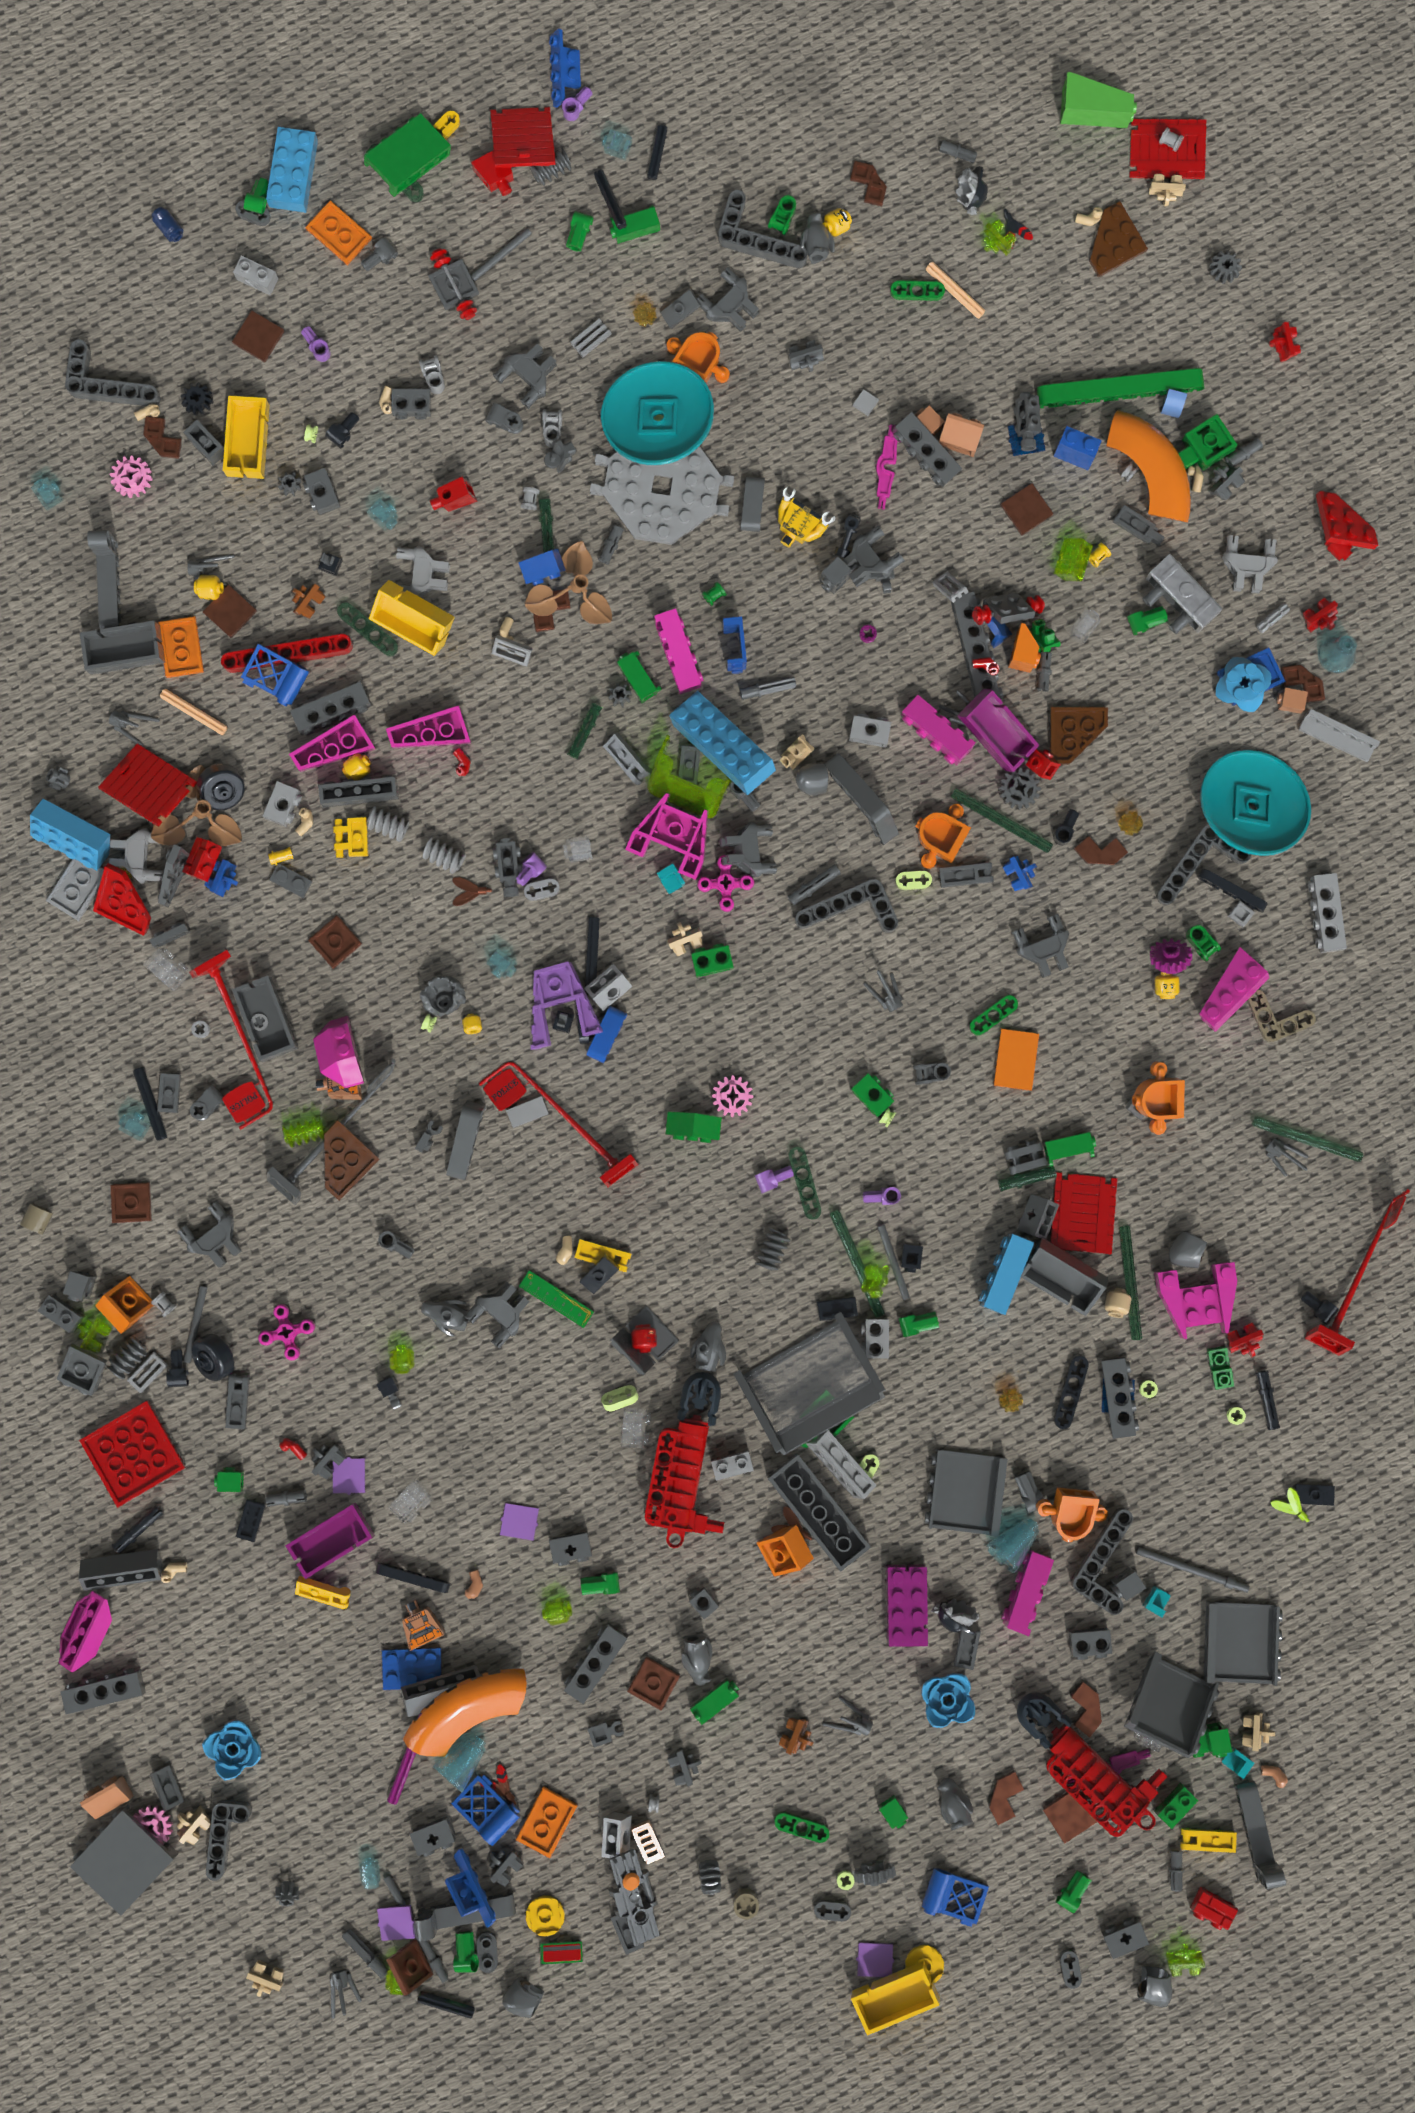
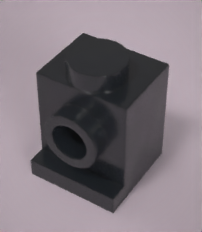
M902 1245L900 1267L904 1268V1272L916 1273V1269L921 1270L923 1246ZM909 1255L914 1256V1261L911 1263L907 1260Z

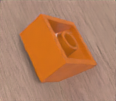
M1021 623L1017 631L1008 668L1030 673L1039 664L1041 653H1038L1039 645L1024 623Z
M129 1276L105 1293L95 1306L122 1334L154 1305L151 1304L153 1300Z
M797 1525L782 1528L757 1542L774 1577L802 1570L814 1559Z

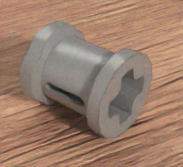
M1167 127L1159 143L1172 147L1173 151L1176 152L1184 136L1171 132L1170 128Z
M524 487V498L521 508L537 510L536 500L540 490Z
M165 1292L160 1293L151 1302L152 1305H156L162 1312L163 1317H166L177 1307L176 1304H172L165 1296Z

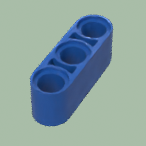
M611 1005L609 1006L600 1024L603 1032L595 1035L586 1054L587 1056L604 1064L606 1056L609 1054L615 1042L614 1040L623 1025L622 1023L627 1017V1013Z

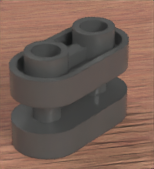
M1037 1140L1026 1142V1147L1019 1148L1018 1145L1007 1148L1008 1152L1004 1153L1006 1160L1012 1159L1014 1164L1013 1167H1009L1011 1175L1048 1165L1046 1157L1040 1158L1038 1151L1043 1150L1041 1142L1037 1143ZM1031 1154L1032 1161L1021 1164L1020 1156Z

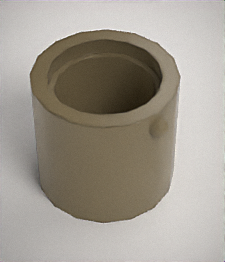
M30 1203L20 1225L43 1235L53 1213Z
M738 1889L733 1901L734 1911L742 1919H751L759 1911L758 1896L751 1889Z

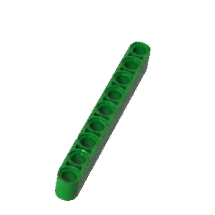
M1195 368L1039 386L1036 390L1037 396H1039L1040 408L1042 409L1044 406L1052 408L1061 407L1063 404L1067 406L1079 405L1081 402L1088 404L1097 403L1100 400H1104V402L1119 400L1118 398L1125 400L1134 399L1137 396H1141V398L1156 396V394L1162 396L1166 395L1169 389L1183 393L1193 392V390L1198 392L1204 390L1205 386L1202 369Z

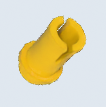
M290 847L276 852L271 851L268 854L271 865H277L279 862L294 859Z

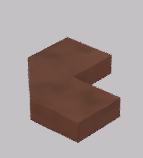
M854 161L850 181L868 185L864 203L882 206L887 186L881 180L873 165Z
M146 416L143 433L145 438L160 457L179 459L182 440L163 437L165 418Z
M562 590L552 591L553 596L558 594ZM568 591L554 599L558 606L557 610L571 609ZM533 614L536 632L555 630L552 614L548 616Z
M1294 665L1281 668L1282 675L1286 681L1283 683L1284 687L1303 684V691L1308 692L1306 703L1325 700L1323 681L1307 671L1305 667Z
M1088 836L1074 849L1086 864L1114 865L1128 853L1116 838L1101 850Z
M1082 1681L1070 1697L1085 1708L1074 1725L1090 1738L1102 1723L1099 1694Z
M1015 1771L997 1779L992 1799L990 1800L989 1808L998 1825L1015 1817L1007 1798L1024 1790Z

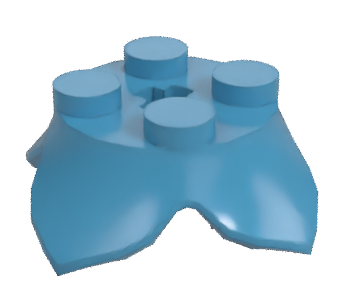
M1233 657L1226 664L1225 674L1217 683L1215 696L1225 703H1236L1243 711L1254 712L1262 704L1264 692L1271 684V673L1264 666L1254 664L1246 658ZM1242 679L1249 681L1246 688H1244V685H1240Z
M952 1673L945 1677H933L923 1684L922 1697L926 1702V1717L932 1727L943 1728L952 1721L966 1723L975 1717V1704L969 1695L971 1685L965 1675ZM949 1694L952 1695V1701L944 1703L943 1697Z
M239 1720L228 1722L222 1730L211 1733L202 1743L204 1753L208 1758L214 1759L216 1772L224 1781L236 1778L245 1767L256 1765L261 1758L259 1743L253 1738L249 1727ZM233 1744H235L238 1750H236L235 1753H233L232 1748H229V1745L232 1746Z

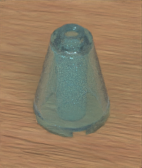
M1348 635L1331 636L1324 640L1318 651V659L1322 667L1328 672L1343 673L1350 669L1356 659V640Z
M1023 1519L986 1545L989 1548L988 1552L1000 1565H1008L1007 1570L1016 1573L1039 1533L1037 1529L1039 1527L1038 1524L1032 1519Z
M471 1736L436 1762L433 1767L462 1793L486 1751L483 1747L486 1743L478 1736L476 1738Z

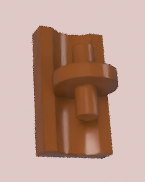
M312 584L305 595L303 593L307 588L304 585L299 590L296 588L292 589V592L295 594L292 601L297 603L299 599H302L293 611L296 615L301 614L310 619L314 614L315 610L307 604L312 599L320 605L326 597L319 590L320 587L318 585Z
M788 1719L786 1728L794 1731L792 1737L783 1735L779 1742V1745L786 1749V1753L790 1755L792 1753L796 1754L798 1748L804 1751L806 1745H813L814 1741L809 1739L812 1732L806 1730L809 1723L808 1720Z

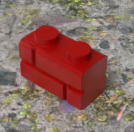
M196 837L182 872L196 879L208 882L222 847L209 840Z
M1203 1887L1199 1888L1190 1906L1196 1918L1202 1921L1205 1918L1211 1921L1210 1925L1218 1930L1222 1928L1229 1930L1238 1912L1236 1905Z

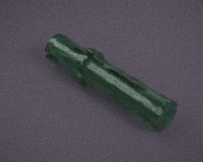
M550 499L539 500V522H541L543 553L554 550L552 527L554 517L551 515Z
M594 703L591 704L586 717L581 720L583 723L567 753L568 756L578 760L592 728L596 727L595 722L602 707ZM591 715H593V717H592V719H591V721H590V723H589L588 728L585 729L586 726H587V723H588V721H589V719H590V717H591ZM584 733V736H583V738H582V740H581L579 746L576 747L577 744H578V742H579V740H580V738H581V736H582V734Z
M1051 1166L1021 1175L1017 1173L1013 1177L999 1179V1189L1001 1192L1016 1187L1019 1189L1023 1185L1056 1178L1055 1167Z

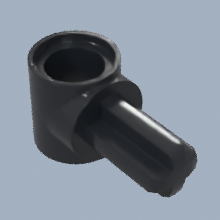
M351 412L341 424L334 423L331 425L325 437L340 449L343 448V444L350 440L351 434L349 431L359 421V417Z
M1070 809L1063 823H1059L1053 835L1056 844L1063 846L1072 839L1075 831L1073 827L1079 816L1076 810ZM1061 831L1065 832L1067 840H1061L1058 833Z
M1306 1291L1301 1297V1300L1314 1310V1316L1322 1319L1321 1322L1326 1325L1331 1322L1339 1311V1308L1326 1299L1320 1301L1309 1291Z
M171 1350V1369H168L166 1374L168 1388L189 1386V1380H187L189 1372L188 1369L183 1368L182 1350Z

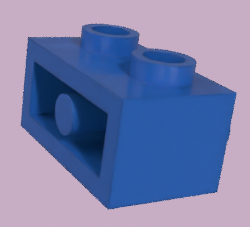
M558 549L518 562L526 584L533 583V586L544 583V578L550 577V580L560 577V572L566 571Z

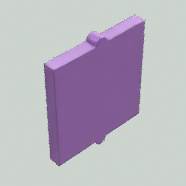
M347 1457L339 1466L333 1461V1493H347L348 1495L351 1493H365V1458L351 1459V1457Z
M505 1503L504 1514L501 1517L500 1535L534 1540L535 1529L538 1526L539 1508Z
M411 1905L377 1908L378 1926L380 1927L382 1941L415 1938Z
M859 1942L858 1957L856 1958V1961H858L857 1976L886 1977L891 1975L892 1963H894L893 1944Z

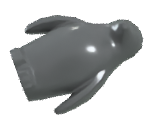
M821 213L809 215L807 226L800 237V248L803 249L805 244L811 264L824 261L829 254L828 249L831 252L835 250L834 238L824 226Z
M447 1299L441 1302L425 1301L421 1306V1312L432 1319L441 1332L451 1337L455 1335L448 1329L465 1331L468 1319L464 1317L468 1311L457 1306V1304H466L465 1301L458 1299Z
M716 1321L710 1322L704 1332L692 1346L690 1357L693 1358L696 1354L697 1369L716 1372L719 1359L721 1366L725 1363L726 1349L721 1338L722 1327Z
M702 1635L684 1636L685 1649L682 1654L684 1668L688 1671L695 1684L701 1686L711 1682V1678L708 1675L712 1657L710 1641Z
M942 1779L937 1789L942 1792L941 1814L945 1822L951 1824V1830L974 1823L971 1818L973 1807L970 1799L953 1779Z

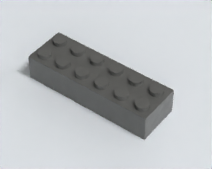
M798 1453L767 1477L840 1572L871 1548Z

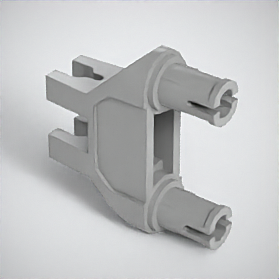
M1228 535L1226 552L1222 555V559L1234 575L1233 591L1241 592V589L1244 588V578L1248 577L1252 578L1251 593L1259 594L1262 590L1263 576L1278 563V559L1275 556L1277 540H1264V556L1244 555L1237 552L1239 536H1234L1233 538V535Z
M416 546L414 549L397 547V559L413 560L414 562L412 584L410 586L399 585L403 587L404 592L408 590L422 598L431 590L447 591V580L433 579L434 572L449 573V562L433 560L420 546Z
M148 828L139 830L127 840H111L110 848H113V850H125V859L109 858V863L118 868L127 869L142 884L147 881L162 882V874L164 870L147 869L148 845L150 843H157L151 838L152 832Z

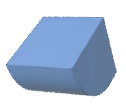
M1169 389L1165 395L1161 414L1179 418L1187 393Z

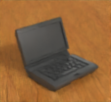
M646 1306L626 1327L630 1332L636 1329L635 1326L650 1324L652 1328L656 1329L657 1346L651 1348L650 1353L658 1361L679 1340ZM624 1328L610 1340L615 1349L630 1361L629 1364L640 1375H644L656 1363L648 1353H639V1349L632 1347V1337Z

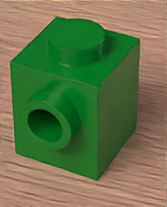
M223 1467V1471H219L218 1475H215L214 1486L217 1487V1492H242L244 1488V1471H235V1467Z

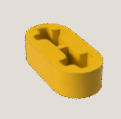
M447 111L433 127L438 132L442 130V135L447 140L460 125L459 115L455 111ZM455 117V123L450 122L448 124V118L453 119Z

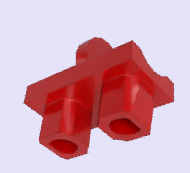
M1283 322L1280 327L1275 328L1273 333L1274 339L1269 341V346L1275 347L1276 352L1279 353L1280 362L1287 361L1301 353L1300 345L1293 344L1292 339L1297 337V328L1289 326V322Z
M1323 598L1317 604L1319 612L1315 613L1310 608L1303 613V618L1307 623V629L1310 633L1318 627L1321 630L1324 628L1329 630L1335 628L1333 622L1337 620L1335 615L1338 614L1336 608L1338 603L1335 600L1330 602Z
M1254 1323L1244 1326L1243 1329L1247 1336L1240 1338L1237 1330L1227 1334L1230 1352L1233 1353L1240 1350L1242 1355L1249 1353L1250 1357L1256 1356L1254 1350L1260 1348L1256 1342L1263 1340L1262 1336L1264 1335L1262 1330H1258Z

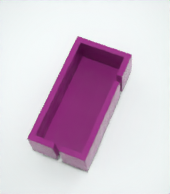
M983 689L957 716L1003 770L1014 772L1025 761L1023 757H1029L1039 747V744L1007 706L1001 705L1003 702L993 690Z
M355 1502L285 1546L294 1561L299 1557L302 1558L296 1565L304 1578L307 1579L356 1547L372 1539L375 1534Z
M886 1565L887 1644L889 1647L928 1646V1628L926 1626L928 1625L926 1565H908L909 1571H906L904 1565Z

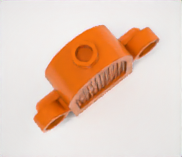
M712 332L694 333L685 340L683 345L678 338H670L667 341L668 352L677 354L672 361L673 363L693 370L705 383H707L712 373H715V379L719 383H725L729 380V370L726 367L717 366L720 360V347L717 342V336Z
M960 804L951 805L948 815L945 813H932L925 819L920 817L915 827L919 829V841L929 851V853L921 858V865L925 869H932L935 866L936 855L952 863L968 835L971 827L958 821L964 814V809Z
M1156 1061L1150 1066V1072L1155 1076V1079L1145 1080L1137 1087L1132 1096V1104L1140 1114L1153 1118L1149 1124V1129L1152 1133L1160 1135L1166 1130L1164 1119L1184 1118L1185 1080L1165 1078L1167 1073L1166 1064Z
M1057 1487L1053 1505L1047 1499H1041L1036 1504V1510L1041 1516L1051 1515L1053 1525L1062 1536V1540L1066 1542H1073V1540L1084 1538L1092 1530L1094 1521L1102 1522L1108 1516V1511L1103 1505L1099 1504V1498L1094 1491Z

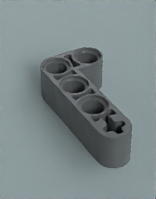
M468 1100L464 1104L446 1176L466 1180L486 1105Z
M225 1799L219 1801L213 1808L206 1864V1876L212 1881L219 1880L226 1872L231 1823L247 1821L252 1814V1806L248 1802ZM218 1807H226L227 1814H221ZM238 1808H244L247 1815H239ZM222 1826L225 1829V1834H219L216 1827ZM214 1846H220L223 1849V1853H216ZM217 1861H219L217 1864V1870H220L218 1874H216L215 1870L213 1869Z

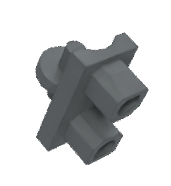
M815 340L807 342L806 349L801 351L799 346L789 348L791 370L807 368L809 372H812L813 365L819 364L820 361L824 360L822 345H818Z
M561 440L556 442L552 452H548L544 457L545 465L552 469L557 468L558 473L562 472L566 464L572 461L571 456L576 453L572 442L564 445Z
M1224 466L1222 469L1216 467L1213 470L1215 476L1212 478L1215 484L1208 491L1212 495H1217L1221 500H1227L1232 495L1228 486L1232 484L1234 488H1238L1245 482L1241 475L1243 470L1241 467L1237 469L1234 467L1229 469L1227 466Z
M338 1444L334 1445L326 1455L324 1453L328 1449L327 1446L323 1445L320 1450L314 1447L312 1451L315 1456L311 1460L314 1463L319 1459L322 1460L312 1470V1473L315 1476L319 1474L327 1480L334 1472L327 1463L333 1460L339 1466L346 1458L343 1452L339 1450L341 1447Z
M682 1747L669 1755L667 1759L670 1768L681 1765L682 1771L673 1774L676 1786L687 1784L688 1787L693 1785L689 1769H692L693 1774L699 1773L697 1766L702 1764L701 1759L695 1760L693 1754L687 1755L689 1762H687Z
M514 1848L504 1860L502 1858L506 1853L503 1850L498 1855L494 1852L490 1854V1858L493 1861L489 1864V1867L494 1869L498 1865V1868L490 1878L493 1883L497 1881L501 1885L506 1886L512 1879V1876L505 1871L507 1867L510 1866L518 1872L523 1866L524 1862L518 1856V1851Z

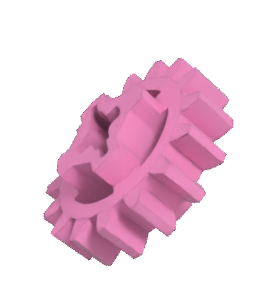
M124 456L123 462L117 460L118 466H112L115 473H110L111 478H113L111 484L115 486L114 489L117 492L121 491L120 494L122 496H125L127 493L129 498H132L133 494L140 497L139 492L141 491L145 494L144 488H150L151 486L148 481L153 480L149 475L152 471L150 468H147L148 464L146 462L142 463L139 457L135 461L133 456H130V460H127ZM122 485H129L131 488H126Z
M732 1075L731 1080L724 1077V1083L718 1081L717 1083L720 1087L713 1088L717 1092V1094L712 1095V1098L717 1100L713 1105H719L717 1111L724 1110V1116L727 1113H730L731 1117H734V1113L741 1116V1110L747 1112L746 1105H752L748 1101L753 1098V1095H749L752 1088H746L747 1081L741 1083L742 1077H739L738 1080H735L734 1075ZM729 1084V1089L726 1092L720 1093L722 1088ZM736 1084L741 1086L745 1093H740L736 1089ZM732 1087L734 1088L735 1095H738V1098H735L733 1106L731 1099L727 1098V1095H730ZM720 1100H725L729 1104V1109L723 1106ZM740 1100H745L744 1104L736 1109V1104Z
M150 1805L146 1807V1811L141 1808L139 1814L135 1813L133 1817L147 1830L152 1824L154 1826L153 1830L149 1832L164 1845L163 1841L167 1842L170 1839L167 1835H171L173 1830L169 1829L173 1825V1822H168L170 1814L165 1816V1811H158L157 1805L153 1810ZM154 1815L155 1817H154V1818H148V1817H144V1816ZM160 1821H162L164 1829L161 1828Z

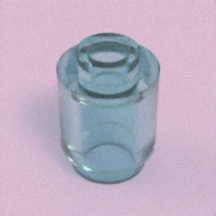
M374 1858L363 1859L362 1863L359 1864L361 1884L364 1886V1889L379 1887L381 1878L378 1861L374 1860Z

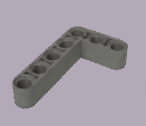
M741 190L732 191L729 195L719 228V244L724 248L794 268L804 267L807 263L808 254L805 247L802 249L800 245L739 228L745 209L746 196ZM739 199L742 202L740 204L733 203V200ZM735 217L737 220L731 222L728 218ZM724 234H729L731 238L724 239L722 236ZM743 239H747L749 243L742 244L740 241ZM764 244L767 248L763 250L758 246ZM781 249L786 253L780 255L776 251ZM802 255L803 259L797 260L794 256Z
M78 339L71 343L65 387L71 396L79 399L147 406L151 403L158 405L160 403V395L152 385L88 378L91 351L83 340ZM80 348H85L83 353H77ZM82 366L79 372H74L76 367ZM74 385H80L77 390H72ZM93 387H98L96 392H91ZM112 389H117L115 394H109ZM131 391H136L134 396L128 397ZM148 394H155L152 399H147Z
M108 530L88 531V546L96 555L99 628L117 627L121 623V608L119 609L120 590H118L120 581L119 571H117L119 556L116 553L118 543Z
M839 753L823 763L830 772L829 775L868 818L875 836L880 838L882 845H885L899 835L887 806Z
M1208 824L1200 831L1157 894V900L1162 905L1171 904L1211 847L1237 864L1246 863L1250 860L1252 854L1246 853V859L1241 860L1237 856L1239 850L1233 847L1229 849L1223 848L1221 845L1222 839L1216 833L1214 838H1208L1205 834L1206 829L1211 828ZM1196 844L1204 847L1202 854L1195 852L1194 846ZM1190 860L1193 863V868L1190 870L1185 869L1183 862ZM1178 875L1181 877V885L1173 884V876ZM1163 891L1171 894L1170 901H1164L1161 898Z
M872 879L799 911L795 917V924L800 929H807L868 901L880 928L885 933L895 931L898 926V919L881 882ZM872 884L876 885L878 887V892L874 894L871 893L868 890V886ZM858 892L861 895V900H852L851 894ZM841 900L844 907L837 909L834 907L833 902ZM884 902L886 909L879 911L876 908V903ZM817 908H824L826 915L823 917L816 914ZM806 915L809 918V922L801 924L798 920L799 916ZM891 919L894 922V927H885L884 920Z
M1118 1508L1114 1511L1071 1579V1585L1077 1592L1113 1615L1122 1612V1600L1096 1583L1095 1580L1132 1524V1513L1125 1508ZM1125 1512L1127 1520L1119 1522L1118 1517L1120 1513ZM1116 1529V1537L1110 1539L1108 1537L1109 1530ZM1105 1545L1106 1552L1103 1555H1098V1547ZM1089 1562H1095L1096 1564L1093 1571H1087V1564ZM1084 1578L1085 1585L1078 1588L1076 1586L1077 1580ZM1101 1589V1596L1097 1599L1093 1598V1591ZM1112 1600H1117L1118 1606L1115 1609L1109 1608V1603Z
M1255 1781L1235 1785V1790H1238L1239 1807L1243 1811L1241 1815L1244 1828H1247L1246 1837L1248 1845L1252 1850L1250 1854L1253 1867H1256L1257 1871L1255 1872L1257 1880L1266 1890L1286 1886L1284 1872L1274 1860Z
M507 1893L505 1896L503 1894L488 1896L487 1901L495 1912V1919L510 1917L516 1914L513 1893ZM454 1902L449 1903L450 1905L447 1906L445 1904L430 1906V1909H425L424 1907L418 1910L414 1919L417 1941L433 1939L438 1929L482 1922L483 1919L479 1910L461 1917Z

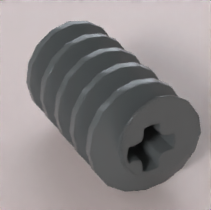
M561 148L562 153L558 150L555 151V165L536 166V168L529 166L537 183L540 182L545 186V179L552 182L551 175L559 178V171L565 175L564 168L572 171L570 160L563 148Z
M769 1228L773 1234L766 1235L770 1241L763 1242L767 1248L760 1249L764 1255H758L757 1258L761 1263L755 1262V1264L772 1271L779 1269L775 1263L782 1262L778 1256L785 1255L781 1249H787L788 1247L784 1242H790L791 1239L787 1235Z
M134 1336L130 1337L133 1341L132 1343L125 1342L127 1349L120 1347L121 1355L116 1352L114 1353L116 1360L109 1359L111 1366L106 1365L120 1379H125V1373L129 1374L131 1372L130 1367L135 1368L136 1362H141V1356L145 1357L147 1355V1347Z

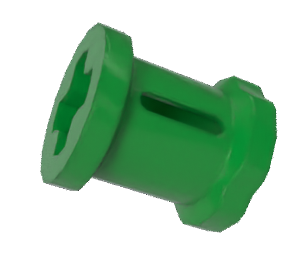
M717 581L712 588L701 593L710 606L714 605V602L722 596L725 597L727 595Z

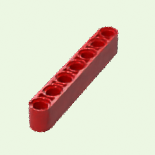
M337 634L265 647L283 656L284 651L291 650V655L285 658L297 663L349 654L353 649V643L347 635ZM348 641L347 647L340 648V642ZM323 644H329L327 651L320 650ZM304 647L311 648L308 654H302ZM256 648L225 653L221 658V664L227 672H243L247 666V663H245L246 658L252 656ZM261 649L257 654L259 663L266 662L264 656L267 653ZM230 659H235V664L228 667L227 662ZM281 660L273 662L274 666L286 664ZM271 664L261 665L260 668L271 667ZM258 667L250 668L249 670H255Z

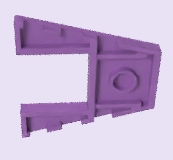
M564 962L534 971L533 996L535 998L534 1006H532L534 1022L531 1030L533 1035L531 1050L551 1046L544 1008L576 1000L582 1036L586 1037L603 1032L571 962Z

